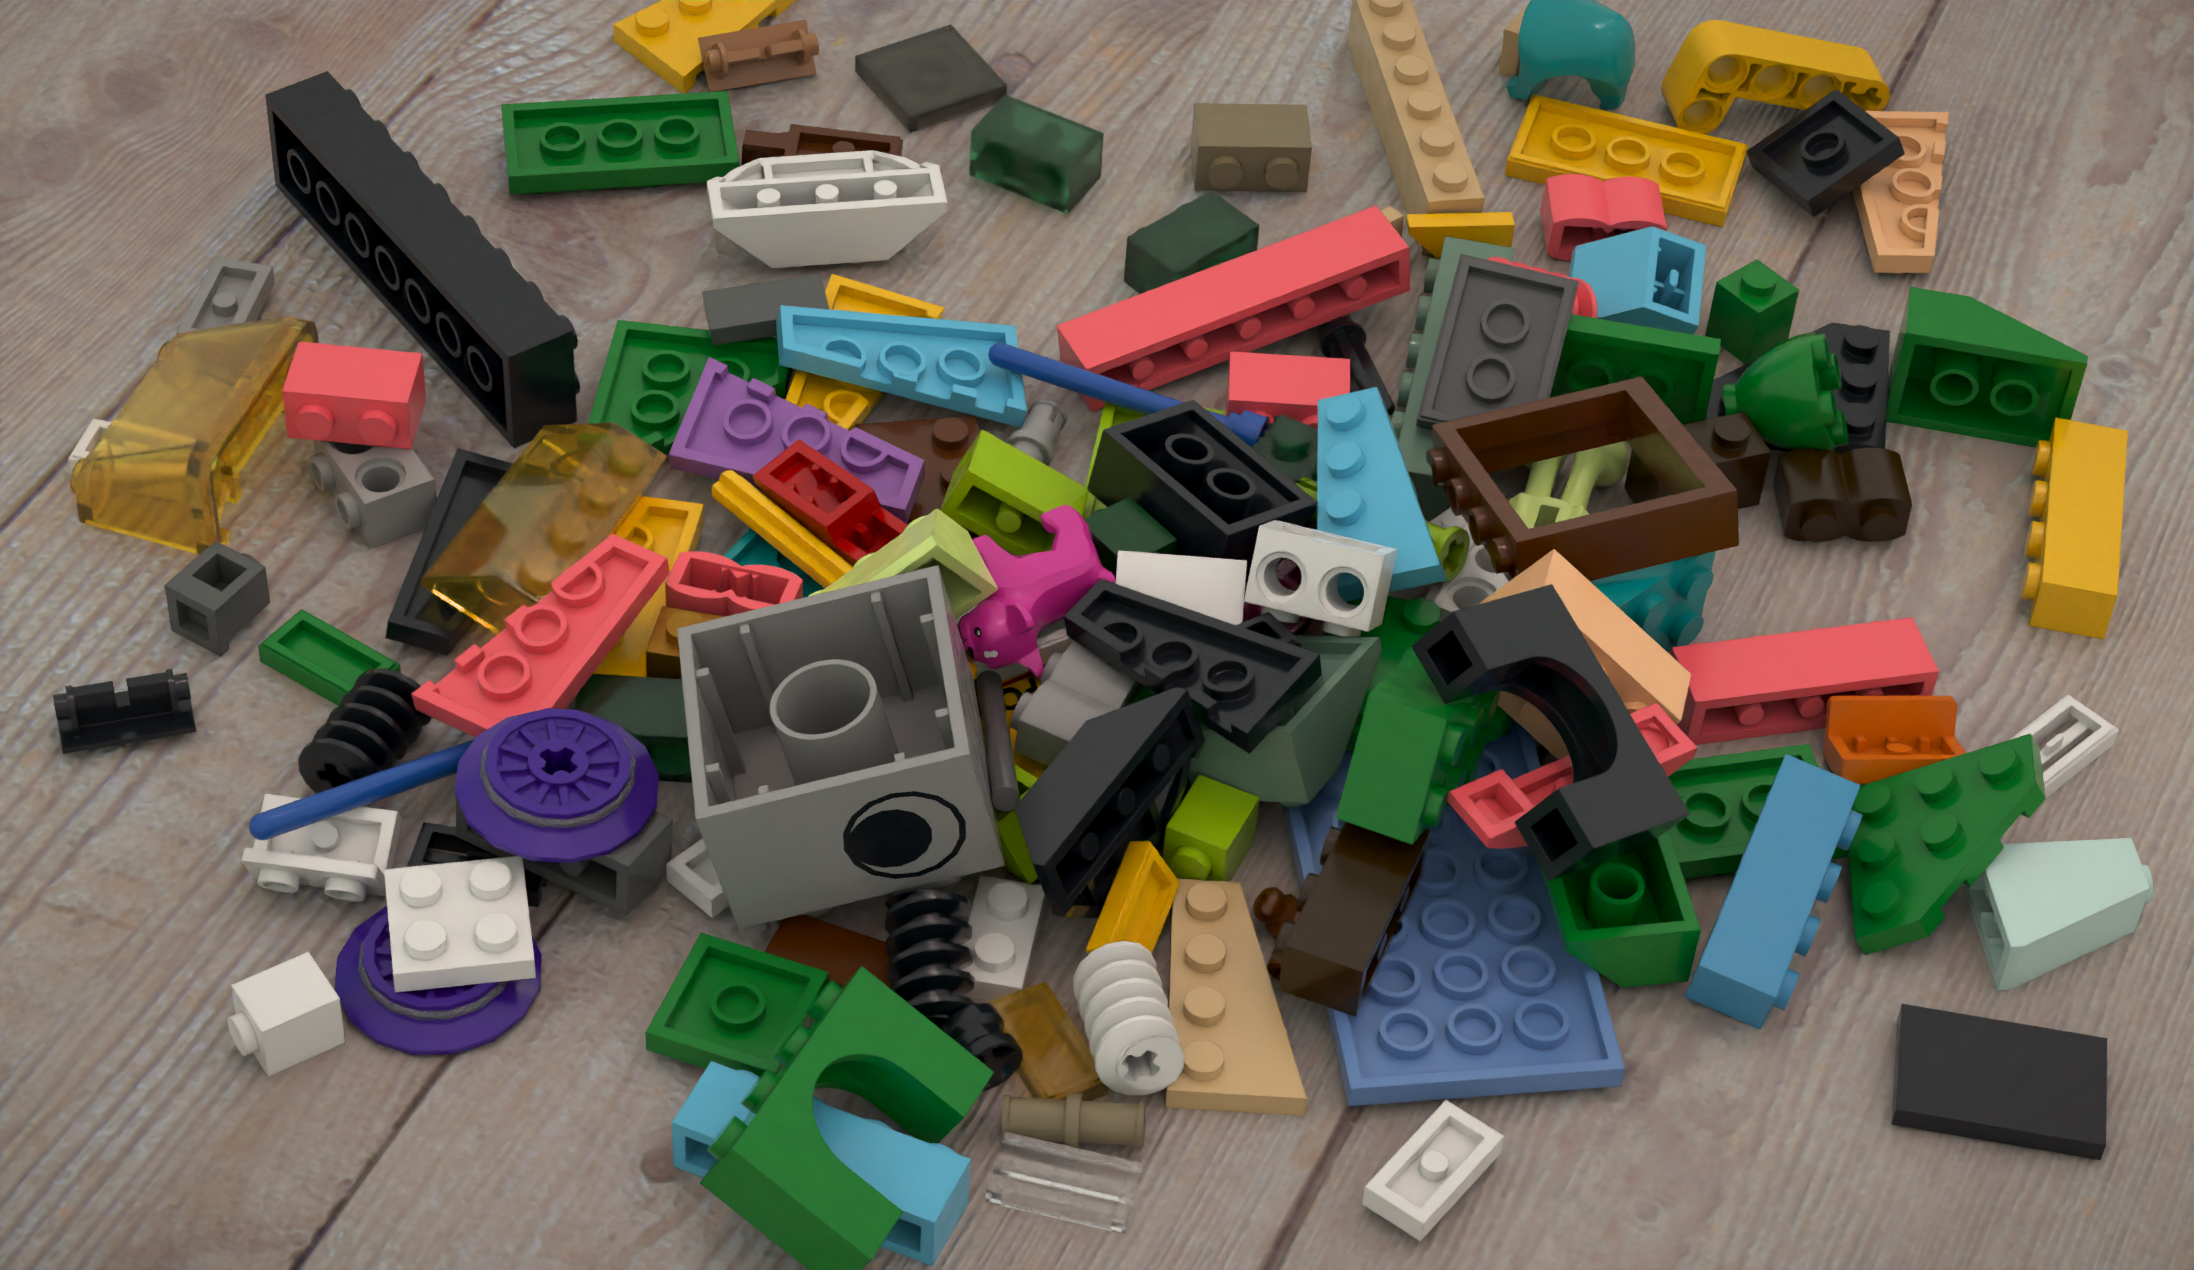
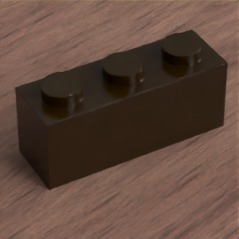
M1345 822L1342 829L1334 826L1331 827L1320 856V865H1323V868L1319 875L1313 873L1307 875L1301 888L1296 908L1301 913L1296 923L1285 920L1275 943L1273 959L1282 962L1279 991L1355 1017L1357 1016L1423 876L1431 830L1426 829L1415 843L1411 845Z

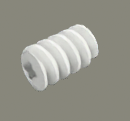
M1120 941L1108 943L1092 951L1080 962L1073 976V992L1078 1001L1079 1013L1084 1021L1083 1028L1089 1039V1049L1094 1058V1067L1101 1082L1118 1093L1129 1096L1148 1095L1165 1089L1177 1080L1184 1068V1052L1179 1045V1036L1173 1025L1174 1019L1167 1006L1168 1000L1162 989V980L1156 970L1157 964L1151 952L1140 943Z

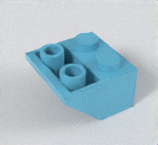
M1651 226L1576 246L1571 254L1569 277L1583 279L1591 286L1596 296L1598 319L1694 334L1699 326L1706 245Z

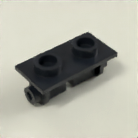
M167 669L163 673L127 678L128 691L117 693L114 692L113 681L72 687V685L65 686L66 693L53 695L62 753L67 754L196 732L187 673L173 675V670Z

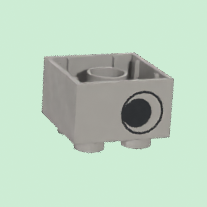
M939 565L677 628L696 822L738 930L802 914L814 918L828 912L835 906L918 886L924 888L944 887L959 881L968 874L1005 866L996 809L992 801L986 750L973 675Z

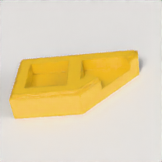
M1512 212L1406 214L1408 234L1438 259L1441 258L1445 236L1512 248L1515 229Z

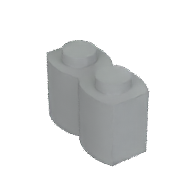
M1074 641L1063 654L1058 652L1052 654L1043 670L1040 687L1034 694L1025 692L1018 701L1010 723L1011 728L1017 730L1014 751L1049 766L1087 720L1129 705L1144 686Z

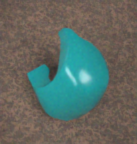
M1530 0L1524 11L1519 31V76H1513L1506 87L1510 98L1528 100L1533 94L1535 95L1544 89L1549 78L1575 75L1583 77L1589 82L1592 92L1601 102L1599 105L1600 109H1617L1625 100L1627 86L1635 68L1633 30L1629 22L1621 14L1596 0Z

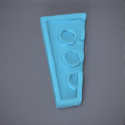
M780 305L776 330L779 365L1020 428L1024 423L1027 407L1022 374L997 367L990 362L988 357L989 349L996 343H1005L1018 348L1016 326Z
M1373 387L1318 400L1317 530L1398 549L1389 592L1446 581V574L1437 555L1430 529L1417 499L1418 496L1406 468L1404 456L1387 408L1378 388ZM1343 572L1337 582V590L1340 597L1345 602L1363 598L1364 588L1361 581L1355 575Z

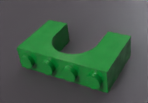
M863 966L842 987L832 979L814 999L805 1012L815 1020L809 1030L802 1024H799L778 1049L773 1058L783 1065L777 1075L767 1069L745 1095L741 1104L750 1113L743 1122L736 1116H733L710 1144L707 1151L717 1159L700 1181L702 1186L808 1270H862L873 1259L903 1213L901 1209L843 1164L826 1145L818 1130L813 1113L814 1090L833 1088L861 1096L875 1105L913 1137L931 1144L939 1143L965 1118L994 1073Z

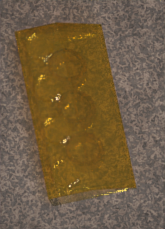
M616 422L544 425L423 576L419 585L495 634H499L506 628L504 620L523 604L531 607L552 591V581L607 537L616 533L643 496H647L668 456Z

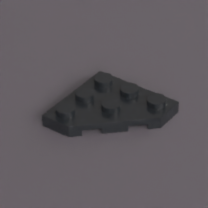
M1833 322L1813 331L1816 334H1826L1830 354H1836L1841 374V389L1832 391L1837 410L1842 409L1845 415L1848 445L1838 446L1833 452L1841 454L1859 448L1885 449L1890 331L1874 329L1863 325L1853 326ZM1754 361L1713 381L1705 420L1726 416L1723 398L1724 384L1737 382ZM1765 442L1769 449L1791 451Z

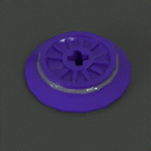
M547 708L507 717L476 736L458 762L455 797L467 824L493 847L530 861L574 863L610 854L641 833L657 808L659 774L646 747L620 725L579 710Z
M385 906L354 929L339 953L336 965L335 992L340 998V1004L348 1021L375 1043L412 1055L458 1054L494 1042L524 1019L541 989L542 954L532 937L536 978L395 993L387 906Z

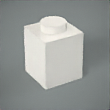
M309 952L231 985L235 1015L227 1018L231 1036L243 1056L251 1053L254 1054L268 1077L345 1043L340 998Z

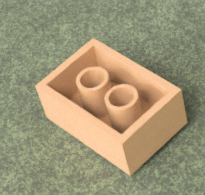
M1555 549L1479 603L1482 604L1552 584L1628 712L1631 714L1657 703L1675 724L1681 722L1691 673ZM1500 691L1497 704L1500 708L1508 713L1509 716L1557 759L1569 755L1562 737L1541 711L1517 695Z

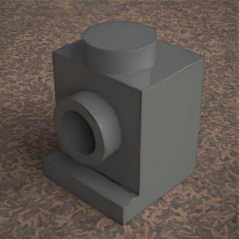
M217 541L212 543L165 584L171 631L220 657L229 650L228 640L270 603L266 567L260 564L254 557L245 553H239Z

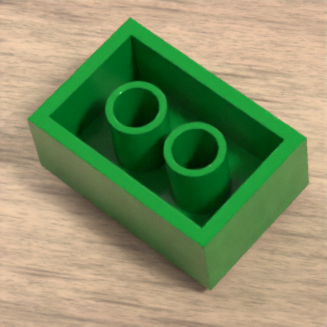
M1412 650L1369 693L1336 818L1411 845L1415 843L1429 825L1437 828L1442 820L1446 806L1452 807L1446 801L1449 791L1476 779L1483 757V750L1475 748L1474 745L1480 726L1487 728L1491 723L1498 704L1500 691H1488L1445 704L1415 652Z

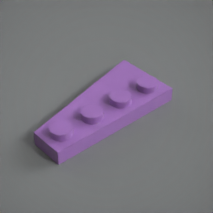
M711 357L708 358L669 452L672 469L719 479L724 471L733 470L755 488L760 489L755 484L752 475L800 439L873 488L881 507L907 524L926 474L923 459L857 427L849 431L828 421L827 413L807 403L801 408L776 396L775 388L755 378L747 382L730 374L727 365Z

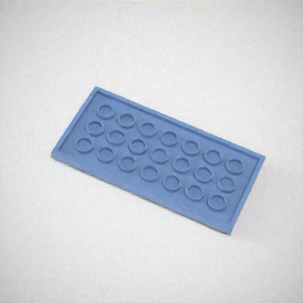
M1514 720L1512 731L1508 736L1503 734L1499 739L1485 744L1481 765L1475 780L1500 769H1503L1511 779H1514L1540 768L1532 735ZM1345 750L1338 771L1317 793L1313 800L1296 807L1282 806L1300 890L1309 873L1319 875L1323 868V865H1320V856L1331 827L1334 826L1342 829L1345 821L1337 819L1336 815L1354 751ZM1446 806L1438 827L1429 825L1426 828L1431 831L1423 876L1357 1016L1355 1017L1326 1007L1348 1106L1621 1086L1625 1067L1599 974L1596 970L1565 951L1540 865L1528 846L1505 849L1487 848L1452 807Z

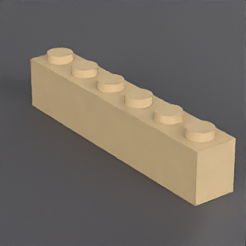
M1352 0L1347 45L1406 213H1482L1485 197L1412 1ZM1417 242L1421 255L1432 254Z

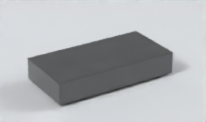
M820 273L702 292L705 315L713 346L777 336L776 320L780 305L829 309Z

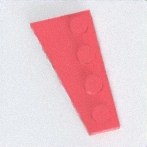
M611 534L552 581V591L531 607L523 604L504 620L506 628L480 648L473 644L454 659L456 668L439 682L434 684L428 680L411 695L415 710L476 738V736L507 717L547 708L566 709L668 577L670 572L667 558L615 534Z

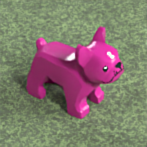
M1067 504L1054 508L1040 516L1043 528L1048 533L1056 534L1051 551L1013 556L1003 550L988 535L972 539L998 590L977 604L969 613L961 616L957 624L968 660L984 663L992 669H999L1017 662L1025 666L1038 680L1041 679L1044 665L1037 647L1039 631L1064 619V615L1100 579L1115 583L1116 578L1112 572L1102 566L1095 545L1092 542V535L1088 524L1073 507Z

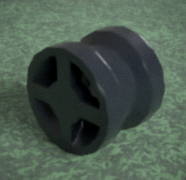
M976 1003L961 1008L949 1016L940 1027L942 1031L994 1072L982 1091L999 1086L1009 1079L1019 1068L1023 1060V1050L1012 1035L1003 1032L1004 1020L991 1004Z

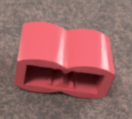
M1564 174L1546 179L1540 213L1547 254L1553 258L1571 261V254L1578 245L1651 226L1667 231L1659 184L1652 180L1626 176L1602 182L1597 178L1581 174Z
M702 551L681 552L665 583L666 607L720 616L735 615L803 598V579L790 571L774 566H740L735 561L714 553Z

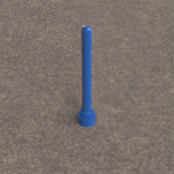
M1005 343L994 344L988 352L990 362L997 367L1143 415H1149L1185 403ZM1207 410L1256 452L1261 453L1269 428V417L1249 410H1244L1242 415L1231 412L1229 417Z
M473 740L256 814L249 822V831L257 840H268L456 774L458 762Z

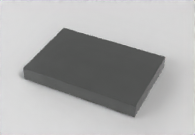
M1460 254L1419 408L1416 426L1432 430V425L1550 398L1579 281Z

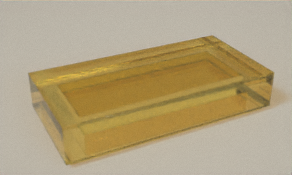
M1046 981L987 1002V1004H991L996 1008L1004 1020L1003 1032L1012 1035L1023 1050V1060L1016 1072L1033 1098L1067 1100L1068 1093H1083V1101H1093L1108 1095L1109 1087L1101 1082L1095 1070L1094 1058L1089 1047Z

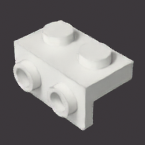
M265 794L261 813L302 798ZM359 807L268 840L255 839L253 848H244L241 862L252 877L258 879L257 884L272 891L295 893L298 891L299 885L325 888L324 893L327 896L350 902H362L365 900L366 894L386 896L384 869H392L402 818L398 811Z

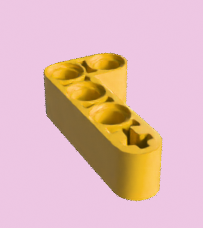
M1723 20L1705 21L1690 31L1661 84V93L1677 127L1702 134H1708L1719 126L1736 97L1806 110L1837 89L1864 111H1882L1890 99V90L1872 56L1863 48Z

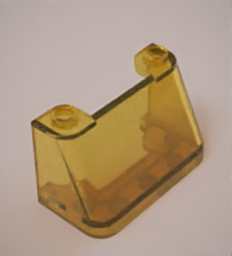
M289 315L181 332L171 341H166L161 346L154 365L86 458L79 459L73 468L70 489L73 494H76L79 521L199 555L215 541L226 546L231 540L230 530L219 527L224 505L226 502L237 504L242 497L239 472L281 412L285 413L282 390L298 342L319 343L316 324L312 321Z

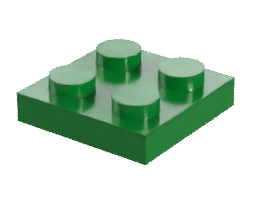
M700 933L645 1032L646 1050L705 1069L713 1061L734 1070L749 1071L758 1077H761L767 1069L777 1075L783 1065L773 1058L799 1024H802L807 1029L811 1025L813 1018L805 1012L822 989L829 983V972Z

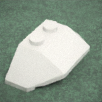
M874 150L758 158L733 169L723 178L717 176L707 181V194L713 228L771 268H801L813 265L889 260L946 213L948 203L939 165L928 162L918 164L906 157Z

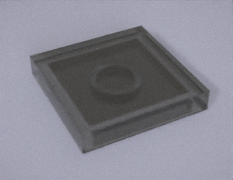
M951 24L855 56V72L909 133L1006 100L1007 84Z

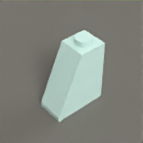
M2132 838L2003 844L2004 849L1971 887L1964 886L1997 991L2011 990L2135 932L2144 904H2149L2153 895L2151 871L2146 864H2141Z

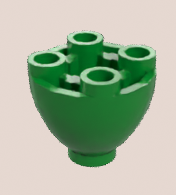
M1810 332L1780 342L1761 354L1745 370L1737 382L1724 384L1723 398L1726 416L1745 412L1765 442L1791 451L1804 448L1835 451V448L1838 446L1848 445L1845 415L1842 409L1837 410L1832 391L1841 389V374L1836 354H1830L1826 334Z

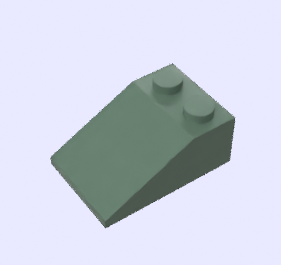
M1294 635L1301 641L1303 649L1320 654L1322 675L1250 754L1199 722L1205 743L1199 758H1191L1188 775L1190 786L1193 785L1200 774L1260 797V801L1278 802L1285 807H1296L1313 800L1340 767L1382 650L1380 638Z

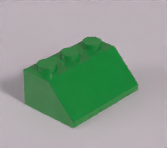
M1666 831L1644 848L1552 881H1548L1541 869L1567 953L1622 988L1689 981L1701 929L1669 831Z

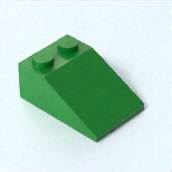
M1910 287L1888 374L1886 422L2036 448L2038 440L2049 441L2055 418L2071 420L2087 367L2088 356L1972 297Z

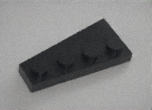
M457 448L388 619L385 638L449 655L575 499L578 481Z
M1100 579L1064 615L1066 633L1069 638L1156 694L1176 687L1187 689L1198 721L1248 754L1257 747L1322 675L1320 654Z

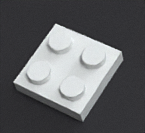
M513 856L384 869L395 993L536 978L522 857Z

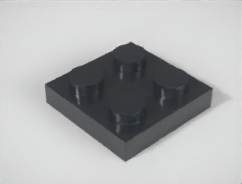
M1837 89L1746 151L1751 166L1812 217L1833 205L1836 201L1905 154L1898 136Z

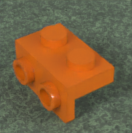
M1831 696L1827 701L1823 757L1835 775L1859 785H1864L1965 754L1967 752L1955 738L1957 702L1952 696Z

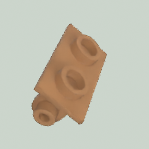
M806 20L698 38L708 92L725 91L817 74L813 56L819 54L818 39L815 33H808Z

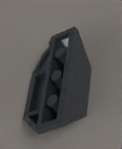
M1176 687L1087 720L1014 807L1033 866L1054 916L1065 918H1099L1129 843L1131 841H1150L1155 847L1164 836L1166 826L1177 810L1187 786L1191 758H1199L1205 743V738L1187 689Z

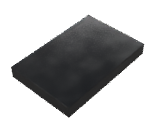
M1908 1004L1901 1005L1897 1018L1892 1125L2101 1160L2106 1147L2107 1038Z

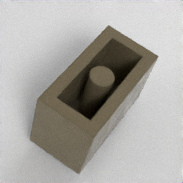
M1194 103L1191 136L1194 190L1307 192L1312 151L1307 105Z

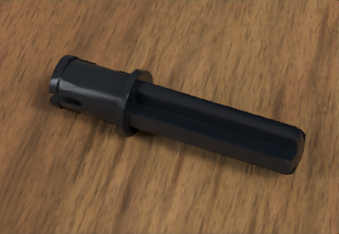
M1350 314L1316 326L1321 335L1320 348L1325 357L1350 359V393L1377 387L1389 416L1392 415L1395 405L1365 346L1366 333L1360 324L1353 322Z

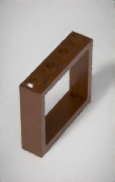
M1643 377L1432 425L1433 450L1426 452V461L1432 468L1433 485L1443 488L1447 494L1453 514L1455 516H1463L1468 523L1475 545H1483L1490 554L1491 563L1496 574L1503 573L1508 581H1511L1553 549L1589 581L1739 546L1737 489ZM1626 441L1667 491L1669 496L1528 529L1488 473Z

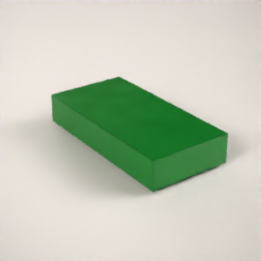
M302 609L258 645L260 662L338 706L344 695L353 688L358 677L370 669L385 668L401 673L399 663Z

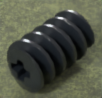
M385 668L370 669L361 674L353 688L344 695L339 707L333 709L326 723L317 730L312 742L306 744L298 758L299 772L305 783L317 794L395 767V761L405 756L409 743L416 741L419 737L422 726L429 724L432 720V717L415 710L411 694L421 686L406 675Z
M934 889L902 891L890 896L884 903L888 908L885 914V929L889 934L886 939V955L891 960L887 964V980L891 984V990L940 1028L949 1016L961 1008L976 1004L972 999L961 996L972 991L975 985L974 977L969 972L962 971V969L970 966L974 959L973 951L961 945L972 937V926L966 921L960 920L970 914L971 901L967 897L956 893H946Z

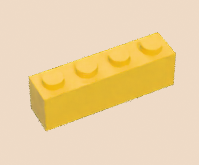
M2055 418L2049 441L2038 440L2031 474L2040 476L2041 480L2034 481L2028 507V515L2038 517V521H2031L2025 545V557L2035 558L2034 563L2028 562L2021 590V599L2031 600L2029 626L2104 640L2118 596L2128 430Z

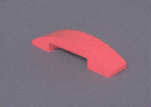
M1657 703L1630 714L1667 777L1695 756L1698 747ZM1570 755L1514 779H1511L1503 769H1500L1449 791L1446 801L1487 848L1505 849L1528 846L1514 822L1558 788L1573 784L1574 773Z

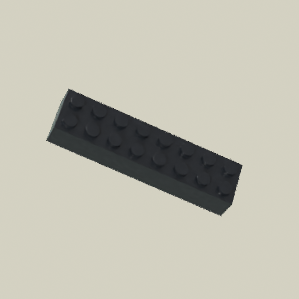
M326 71L265 94L275 186L515 449L577 422L576 395L580 392V383L574 367V349L578 346V339L570 320L564 315H558L544 301L541 291L534 282H526L513 268L504 250L501 248L495 249L481 234L476 221L470 215L464 216L450 201L444 187L440 183L434 184L423 173L413 154L409 151L404 152L391 139L385 125L380 120L374 121L361 107L355 93L351 89L345 90Z

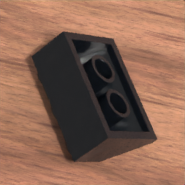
M1195 400L1104 429L1087 490L1106 507L1130 496L1177 539L1176 555L1247 560L1245 582H1248L1259 526L1277 520L1303 527L1313 516L1318 505L1316 500Z

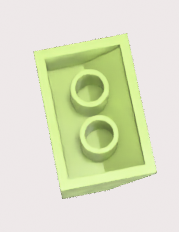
M935 509L927 516H922L912 521L902 534L877 552L859 559L854 564L852 570L827 588L816 591L809 596L939 565L956 620L996 592L998 588L968 531L942 511Z

